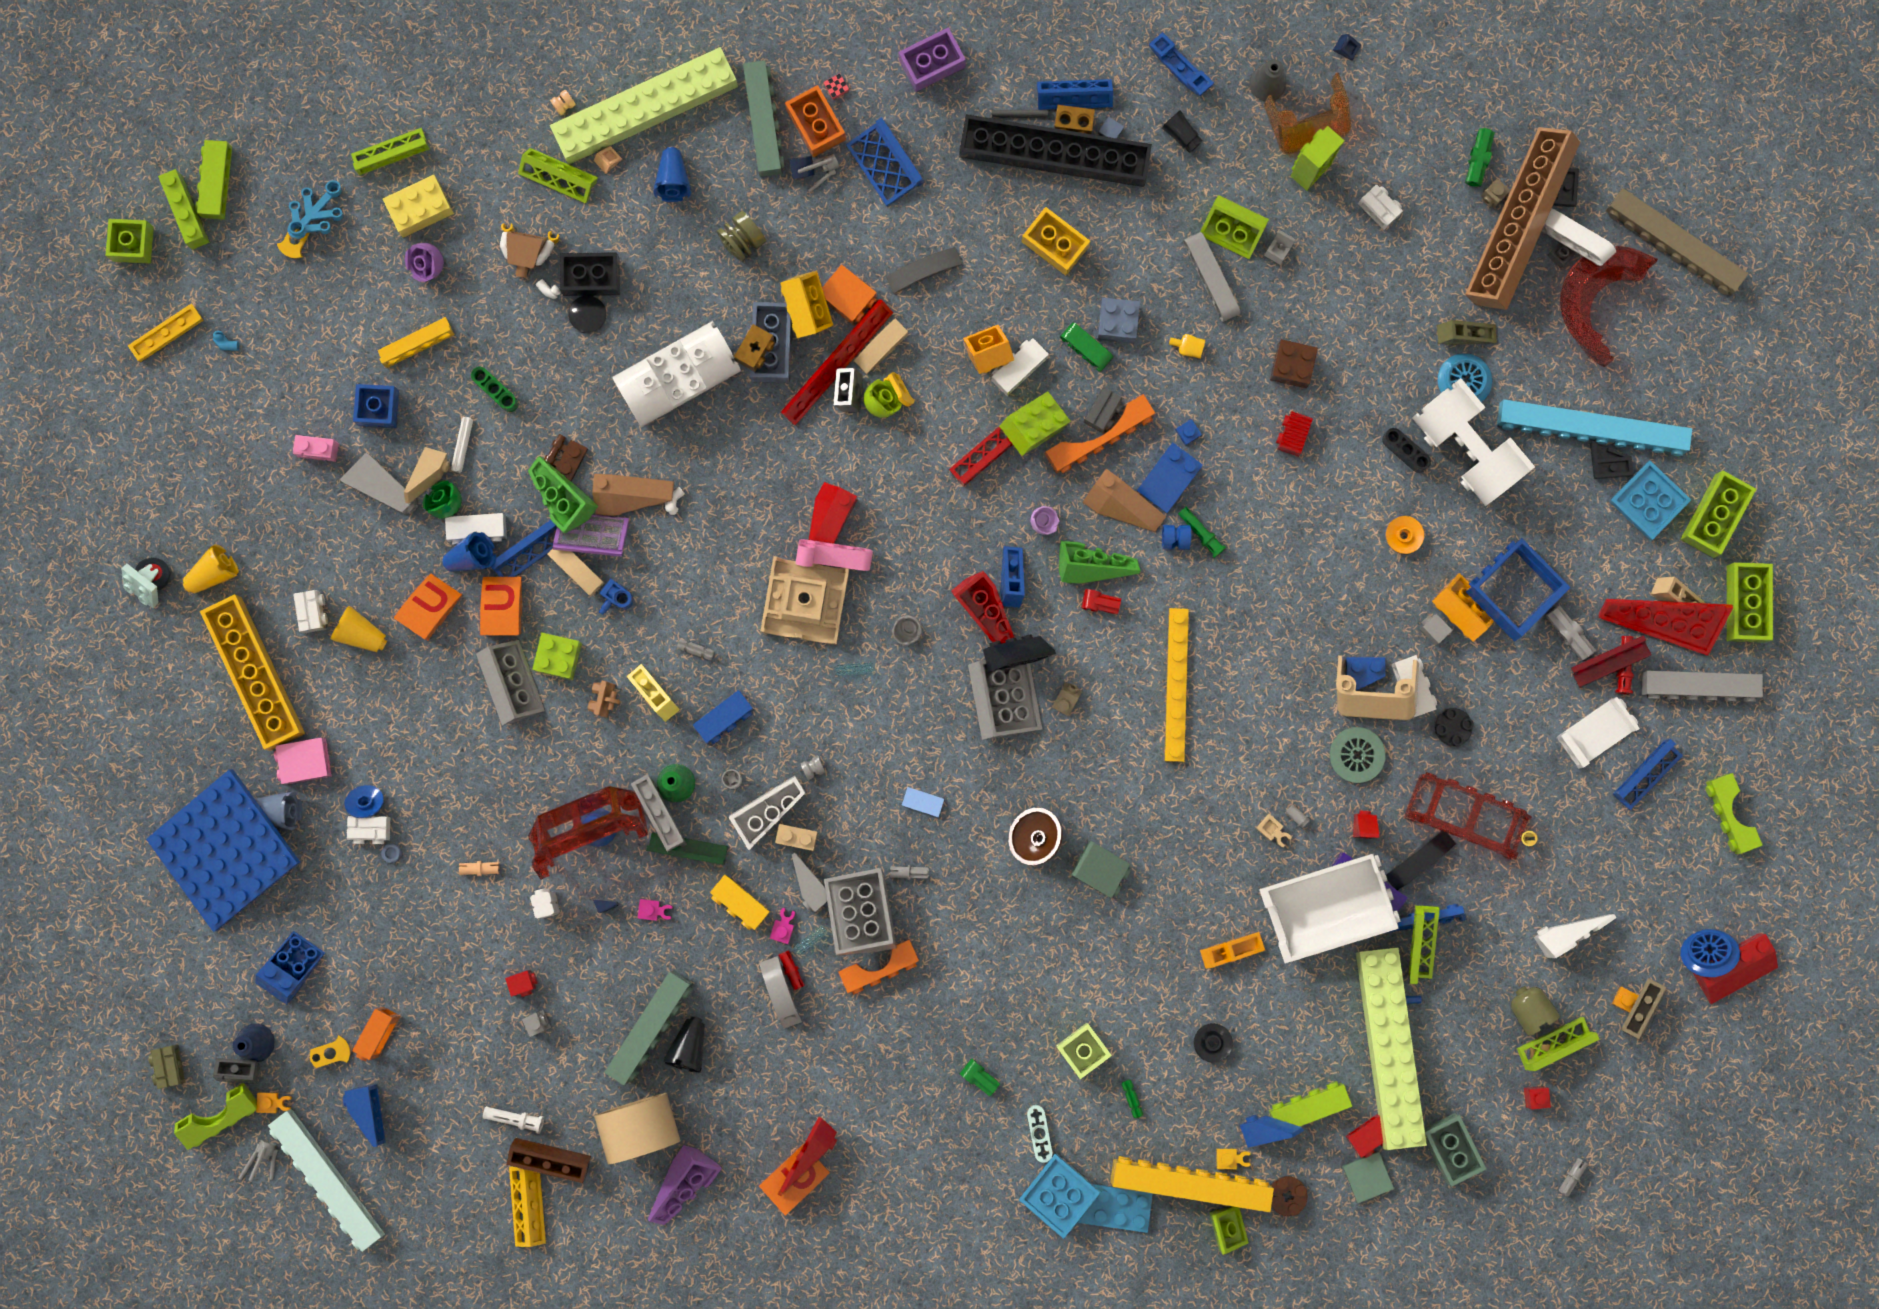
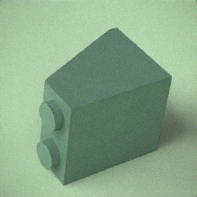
M1089 841L1070 876L1112 898L1113 895H1118L1122 887L1119 884L1122 878L1126 880L1131 869L1128 868L1130 866L1128 862L1096 843Z

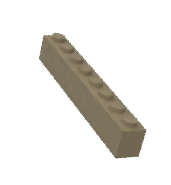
M1624 188L1617 193L1605 210L1609 213L1610 218L1624 223L1626 229L1636 231L1640 234L1641 239L1655 244L1657 250L1671 255L1673 261L1684 264L1689 272L1697 273L1705 283L1715 285L1718 291L1724 295L1731 296L1735 293L1748 275L1746 271Z

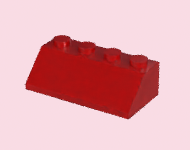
M1758 933L1738 944L1740 958L1735 968L1729 973L1718 977H1704L1693 973L1710 1004L1717 1002L1778 968L1776 951L1766 934Z

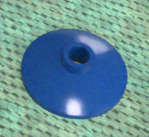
M359 786L349 792L345 798L344 806L347 813L352 817L367 818L373 816L381 809L384 797L382 792L374 786Z

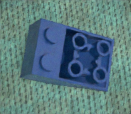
M293 931L256 974L255 983L288 1005L325 952Z

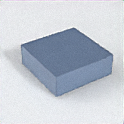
M1108 117L1098 131V134L1104 137L1118 138L1124 126Z

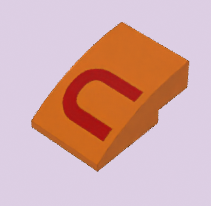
M430 574L410 595L394 616V619L429 641L438 626H441L462 594L433 574Z
M483 577L480 635H521L522 577Z
M803 1145L759 1185L762 1191L785 1216L830 1173L820 1161H817L782 1196L777 1195Z

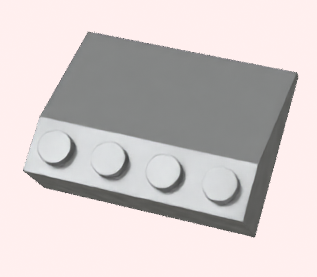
M986 660L968 665L982 740L1042 730L1030 663L988 672Z
M881 868L824 879L836 955L879 952L897 948L885 875Z

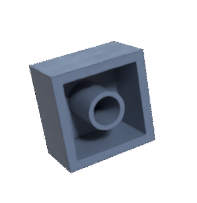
M1102 297L1097 340L1135 343L1140 301Z

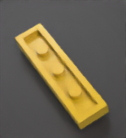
M191 303L129 344L128 347L141 363L204 320Z

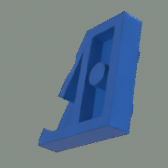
M1346 657V675L1353 677L1356 681V691L1385 677V657Z

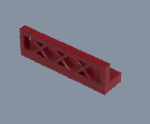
M1643 635L1572 667L1571 672L1579 688L1646 659L1652 654Z

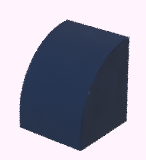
M812 155L790 159L793 179L815 175L814 169L798 173L799 169L813 164Z

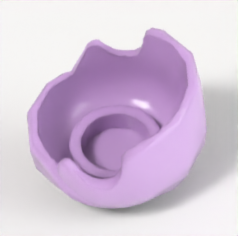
M1041 506L1034 510L1030 522L1032 529L1038 534L1049 535L1057 531L1060 520L1054 509L1048 506Z

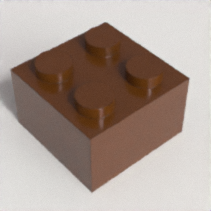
M1281 339L1277 346L1270 380L1307 389L1310 385L1318 348Z

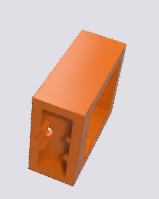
M385 1007L375 1008L352 1050L357 1053L356 1057L363 1061L378 1058L401 1016Z

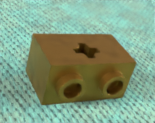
M753 324L734 355L735 361L754 372L757 368L760 369L765 362V354L767 351L771 352L775 345L773 335ZM758 346L759 351L755 350L753 352L752 347L756 348Z

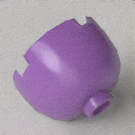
M430 243L414 244L405 254L406 268L411 270L413 274L411 276L419 282L432 280L443 269V256L440 250Z

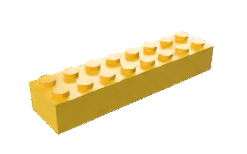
M234 594L201 610L200 613L264 750L272 751L276 749L275 746L286 744L305 735L303 727L242 597Z
M1124 1156L1113 1159L1110 1179L1113 1187L1258 1211H1271L1274 1188L1264 1179L1254 1178V1181H1249L1247 1177L1235 1175V1178H1230V1176L1222 1172H1216L1215 1175H1211L1207 1170L1196 1169V1172H1193L1185 1166H1177L1174 1169L1166 1163L1157 1162L1156 1166L1151 1165L1150 1161L1138 1159L1137 1163Z

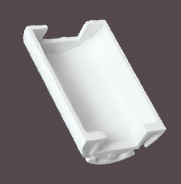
M1369 854L1259 889L1265 908H1268L1276 931L1284 963L1399 929L1397 923L1401 922L1397 911H1393L1390 900H1394L1391 889H1386L1384 882L1387 881L1384 870L1380 871L1379 869L1382 865L1378 855Z

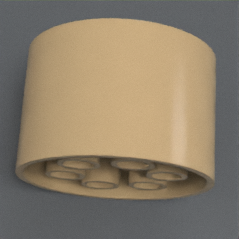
M667 1093L641 1099L594 1115L608 1164L636 1158L681 1141Z

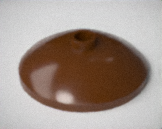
M1043 808L1028 809L1014 820L1010 828L1008 837L1010 850L1014 857L1024 864L1031 866L1044 864L1051 860L1058 852L1063 839V830L1059 819L1052 812Z

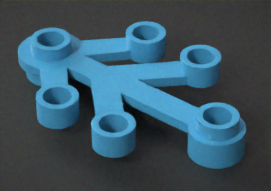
M331 180L327 182L325 186L327 192L313 207L312 199L314 195L310 188L302 189L301 195L304 199L305 216L301 220L299 216L301 212L300 203L298 201L289 203L292 222L287 230L290 237L301 239L306 233L318 231L322 234H328L331 231L329 222L322 221L320 224H308L312 220L333 218L335 221H340L343 218V212L340 208L321 211L333 197L336 198L341 194L342 189L338 181Z

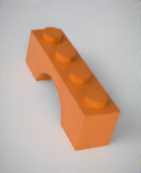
M910 939L896 945L897 948L892 949L889 963L880 970L868 971L861 968L857 963L840 970L838 973L847 993L857 994L863 991V986L870 984L872 987L881 983L880 978L888 976L890 979L898 975V970L905 968L907 971L916 967V962L919 959Z

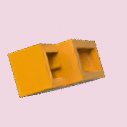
M1256 932L1202 949L1200 953L1205 969L1265 951L1260 932Z

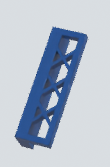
M1111 79L1037 82L1038 110L1057 109V105L1079 108L1113 107Z
M551 520L498 556L491 568L499 577H504L500 569L506 565L513 566L512 574L508 577L518 576L553 549V543H549L548 538L557 529V526ZM537 543L544 544V550L541 554L532 553L533 546ZM521 554L529 555L528 562L524 566L517 565V558Z
M1671 739L1664 740L1613 793L1628 810H1631L1683 756L1674 747L1676 743ZM1671 750L1676 757L1671 762H1664V756ZM1661 764V772L1658 775H1651V770L1654 766ZM1644 777H1648V786L1645 789H1638V783ZM1630 791H1634L1635 799L1629 804L1624 798Z

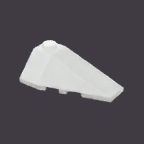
M1608 914L1550 928L1545 926L1537 931L1538 935L1534 939L1545 957L1557 958L1577 946L1575 941L1579 942L1587 939L1590 936L1591 930L1595 932L1613 921L1616 916L1615 914Z

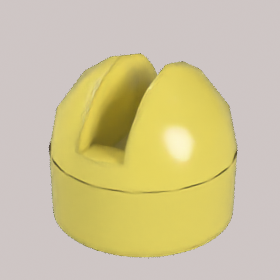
M1526 831L1522 834L1521 839L1526 846H1534L1538 841V836L1533 831ZM1525 837H1535V840L1525 841Z

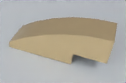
M895 318L866 346L854 362L868 374L895 350L894 348L908 336V331Z
M552 549L548 553L590 597L604 584L572 551Z

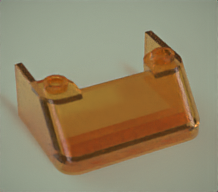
M1339 72L1335 73L1330 83L1334 92L1330 98L1332 110L1297 121L1294 113L1290 110L1278 112L1272 95L1267 97L1264 108L1282 153L1290 155L1300 152L1307 142L1310 144L1313 136L1320 128L1324 130L1327 126L1340 137L1348 135L1351 130L1349 98Z

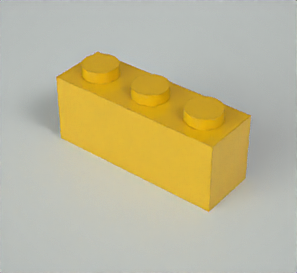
M724 875L710 892L713 895L711 899L718 905L723 903L728 907L726 911L734 918L736 916L743 920L741 924L748 930L751 928L756 930L770 913L766 907L727 875Z

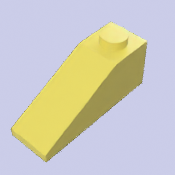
M642 664L627 676L665 722L680 710Z

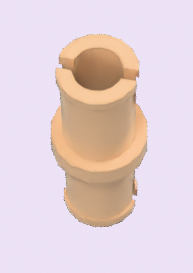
M477 861V863H459V875L477 874V876H482V874H499V862L482 863V861Z

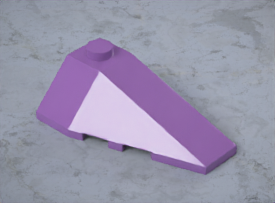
M683 1145L671 1163L648 1220L665 1225L682 1210L681 1204L688 1199L693 1200L697 1196L695 1192L702 1185L707 1188L722 1169L721 1166L700 1150Z

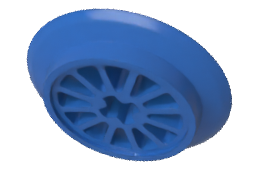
M1714 929L1701 930L1692 934L1683 942L1681 947V959L1684 965L1691 972L1704 977H1718L1729 973L1735 968L1740 958V949L1737 942L1727 933ZM1708 949H1712L1711 954L1708 953Z

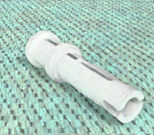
M488 1106L485 1107L483 1112V1119L515 1125L520 1130H533L537 1134L541 1133L544 1123V1116L534 1117L526 1112L517 1114Z

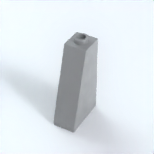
M367 452L340 479L347 486L404 515L413 513L418 507L419 501L417 499H414L409 504L405 503V488Z

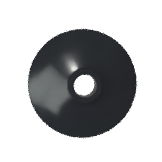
M1210 1023L1202 1026L1196 1032L1194 1049L1197 1055L1204 1061L1210 1063L1221 1062L1231 1053L1233 1047L1232 1036L1224 1026ZM1210 1039H1215V1046L1209 1045Z

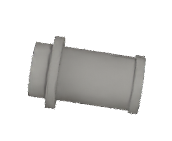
M1294 804L1285 812L1301 828L1310 820L1308 815L1305 816Z

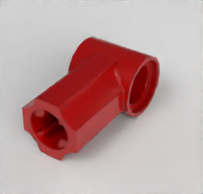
M1085 589L1081 609L1087 610L1088 608L1093 612L1102 611L1118 615L1121 598L1104 595L1096 590Z

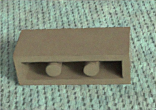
M1648 978L1621 1028L1622 1032L1641 1041L1668 990L1667 987Z

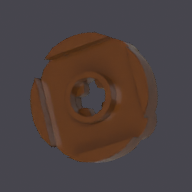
M1283 1176L1271 1183L1270 1186L1274 1188L1271 1207L1275 1212L1283 1216H1296L1304 1209L1308 1195L1306 1187L1300 1180L1292 1176ZM1291 1191L1292 1200L1284 1201L1285 1197L1282 1194Z

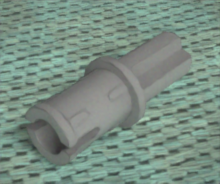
M910 865L908 867H890V878H907L910 880V878L928 879L929 869L927 867H911Z
M1579 1158L1576 1159L1570 1172L1566 1173L1567 1177L1559 1188V1192L1564 1196H1570L1577 1182H1581L1580 1178L1589 1166L1586 1162L1581 1165L1583 1160Z

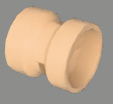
M566 90L562 91L560 96L550 100L560 116L566 113L568 108L576 106Z

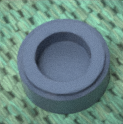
M387 844L383 847L381 855L384 861L395 863L400 860L402 850L396 844Z

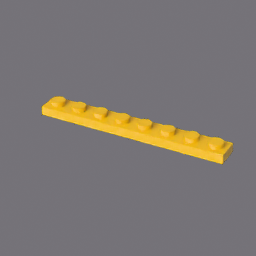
M1169 608L1165 761L1184 762L1189 609Z

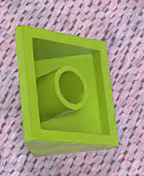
M1230 1206L1209 1212L1218 1248L1222 1255L1249 1243L1240 1207Z

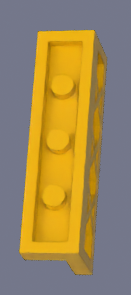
M444 317L377 350L381 357L379 359L386 368H389L455 334L447 318Z
M511 1166L509 1167L515 1247H533L546 1244L540 1173ZM517 1171H519L520 1180L517 1179ZM519 1192L521 1193V1198H522L521 1201H520L519 1195H518ZM520 1212L523 1214V1221L520 1218ZM522 1232L525 1235V1242H522Z

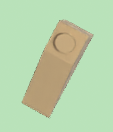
M427 447L424 448L404 490L405 503L409 504L438 482L444 472L448 471L450 462L447 461V453Z
M1675 576L1657 578L1651 595L1658 601L1705 603Z

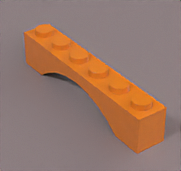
M1142 394L1127 403L1120 420L1104 435L1083 443L1061 442L1047 450L1045 456L1056 474L1059 472L1064 474L1072 469L1071 465L1074 463L1081 464L1088 459L1087 456L1091 453L1095 455L1104 450L1103 446L1108 443L1113 445L1120 441V436L1125 433L1128 436L1137 430V426L1141 424L1145 426L1152 422L1155 412L1145 395Z

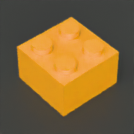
M999 325L963 338L969 358L979 374L987 373L996 367L1005 366L1009 362L1014 361L1009 341Z

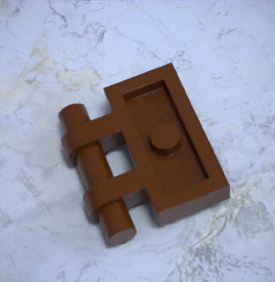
M559 434L557 439L551 444L553 447L544 459L551 465L556 466V469L572 482L588 448L573 440H570L568 446L563 444L566 437ZM559 450L564 451L560 461L555 459Z

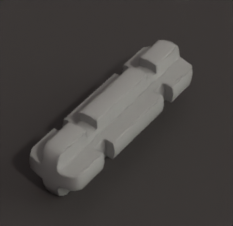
M682 639L677 644L679 650H686L688 653L699 657L703 656L707 660L713 659L714 651L711 649H705L700 645L688 643Z

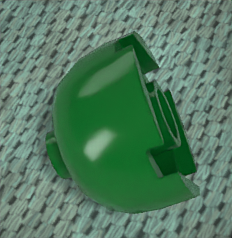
M448 480L439 481L430 488L432 490L430 494L426 493L423 498V508L430 515L439 519L455 515L462 503L461 492Z

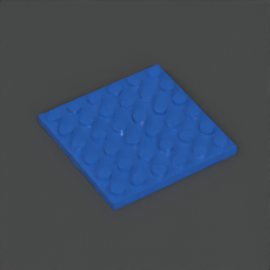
M233 769L225 772L146 839L213 932L219 930L300 863V860Z

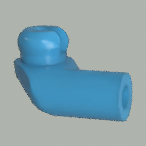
M215 331L213 333V341L220 350L239 351V341H228L222 331Z

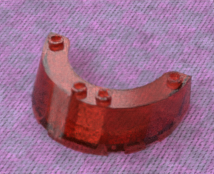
M1616 246V253L1602 266L1582 257L1570 269L1562 285L1560 308L1564 323L1584 353L1603 367L1611 363L1614 357L1610 355L1608 347L1601 342L1603 335L1592 328L1590 321L1591 305L1595 296L1603 287L1616 281H1640L1646 276L1648 269L1657 262V258L1634 248Z

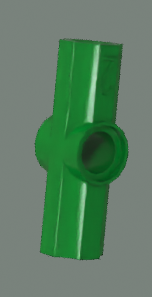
M1479 128L1475 145L1470 153L1471 159L1468 160L1469 168L1465 183L1469 186H1482L1485 170L1489 165L1492 155L1491 147L1495 132L1491 129Z

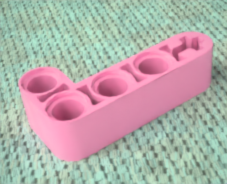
M801 539L798 543L796 564L811 567L815 563L869 571L873 551L866 548Z

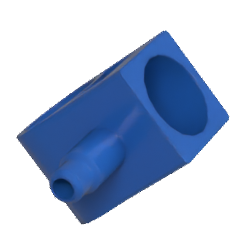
M610 578L599 593L606 599L599 613L604 615L612 604L622 610L629 609L633 605L634 598L628 590ZM621 595L628 596V600L624 604L619 603Z

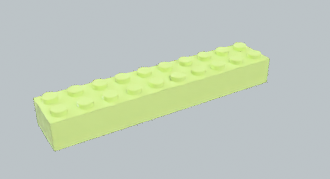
M721 47L553 123L550 127L567 163L570 165L737 88L738 84Z
M1399 948L1357 952L1356 959L1378 1115H1380L1383 1149L1393 1150L1427 1146Z

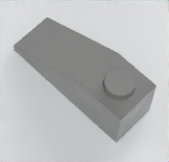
M793 853L792 858L801 895L805 900L803 905L809 911L813 909L816 912L827 903L825 886L796 853Z

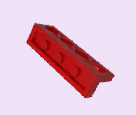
M1000 427L949 469L963 487L1013 445L1008 437L1006 439H999V434L1002 430ZM988 441H997V446L993 450L985 451V444ZM974 453L983 454L979 462L976 464L971 463V456ZM960 465L968 466V471L961 477L955 471Z

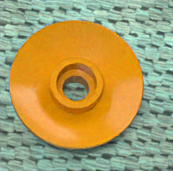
M1400 516L1389 523L1386 529V540L1394 551L1401 554H1409L1416 551L1422 545L1424 530L1415 518ZM1402 532L1406 533V539L1400 537Z

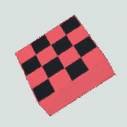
M840 73L824 82V86L833 100L849 91Z

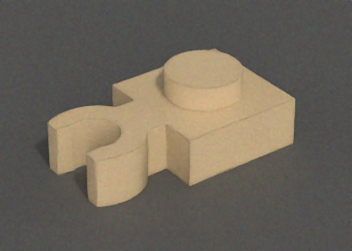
M1267 814L1256 827L1269 841L1276 838V843L1280 847L1285 846L1281 842L1283 836L1288 840L1291 839L1288 833L1280 831L1284 826L1270 814Z

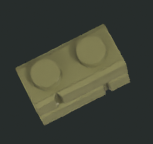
M178 1044L150 1050L151 1054L148 1059L149 1064L154 1068L152 1081L155 1086L157 1085V1089L186 1083Z

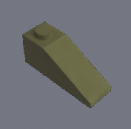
M1450 320L1437 325L1438 344L1469 345L1497 343L1496 324Z

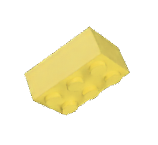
M435 175L383 198L389 214L403 238L454 214Z

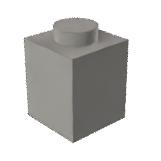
M1437 614L1432 617L1428 615L1421 622L1423 626L1420 630L1434 645L1439 644L1453 631Z

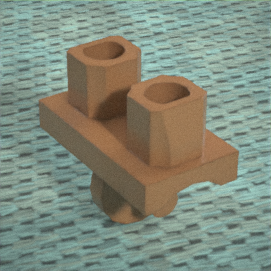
M607 681L593 683L592 693L598 694L597 701L590 700L587 709L594 712L595 715L608 718L609 710L613 711L614 704L620 705L621 702L616 699L615 684Z

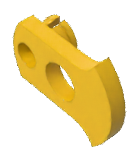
M287 232L284 240L281 243H277V246L284 255L290 258H302L301 250L310 233H306L300 239V242L294 245L291 243V237Z
M892 372L883 379L884 381L891 382L897 393L898 400L903 405L909 407L914 404L915 400L909 394L900 375Z
M338 1035L334 1042L310 1049V1061L315 1068L337 1061L347 1063L350 1057L349 1045L344 1038ZM327 1048H333L336 1051V1055L332 1059H327L324 1056V1051ZM314 1054L320 1056L319 1061H313L312 1057Z

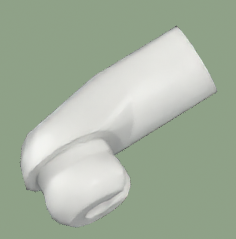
M543 279L536 283V286L546 297L556 299L561 293L557 286L550 288Z
M680 487L673 491V500L665 503V510L670 515H675L678 512L676 507L677 500L685 495Z

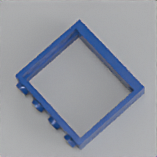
M1523 538L1516 543L1514 541L1509 543L1505 547L1507 551L1504 554L1502 552L1493 559L1495 563L1492 566L1490 564L1481 571L1483 575L1480 578L1475 577L1469 583L1471 587L1466 591L1514 642L1521 638L1571 588ZM1514 552L1553 590L1518 627L1479 588Z

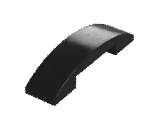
M1445 829L1441 830L1414 854L1386 874L1387 881L1398 891L1456 845L1455 841Z

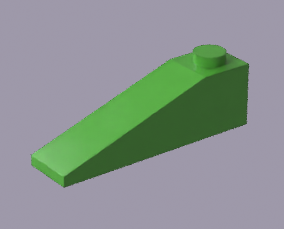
M538 456L529 468L528 472L536 489L541 493L542 502L550 512L551 521L563 533H567L587 522L598 508V505L587 494L541 456Z
M1060 542L1059 574L1062 582L1081 584L1140 574L1141 570L1135 558L1118 553H1113L1109 556L1097 547L1095 551L1085 549V544L1080 542Z

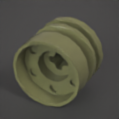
M741 210L732 217L735 225L734 228L725 223L724 227L728 233L722 228L716 231L724 247L740 262L745 260L742 251L748 256L751 255L748 247L749 244L753 248L758 249L767 242L756 224Z

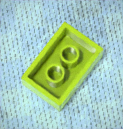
M1047 391L1007 416L999 427L1021 456L1060 433L1071 421Z

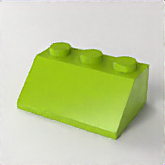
M1218 195L1200 232H1202L1206 239L1250 259L1269 219Z

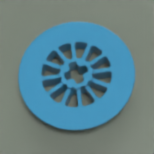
M1467 353L1457 354L1448 358L1442 364L1438 373L1440 392L1442 393L1447 388L1452 390V384L1460 378L1463 380L1462 377L1467 375L1470 382H1467L1466 385L1475 392L1474 394L1480 402L1484 401L1492 388V374L1488 365L1481 358ZM1464 364H1468L1467 371ZM1471 366L1475 367L1472 373L1470 372ZM1476 371L1480 373V375L1473 376ZM1450 377L1456 378L1457 380L1451 381ZM1481 378V382L1476 381L1474 379Z

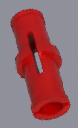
M790 950L779 954L778 957L785 970L784 974L788 976L793 991L805 986L798 971L799 967L795 965Z

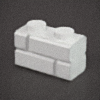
M1376 184L1361 198L1358 205L1385 230L1401 215L1403 210L1397 200H1392L1388 196V191L1384 187H1379Z
M317 590L293 594L299 632L309 633L326 630L325 624H328V617L326 613H323L322 606L325 605L324 595L320 594Z
M348 816L347 840H353V844H365V840H372V844H384V840H390L391 818H355Z
M549 888L534 891L535 895H532L530 899L532 906L535 907L533 908L535 918H546L560 913L559 906L556 904L557 897L555 892H550Z

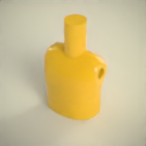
M1189 334L1183 335L1181 340L1170 337L1169 345L1179 347L1180 355L1201 359L1205 339Z

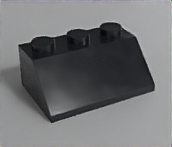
M1032 634L1022 636V640H1017L1016 637L1005 640L1006 643L1002 644L1000 641L989 643L990 647L983 649L988 672L1038 662L1055 655L1056 652L1041 636L1033 637Z

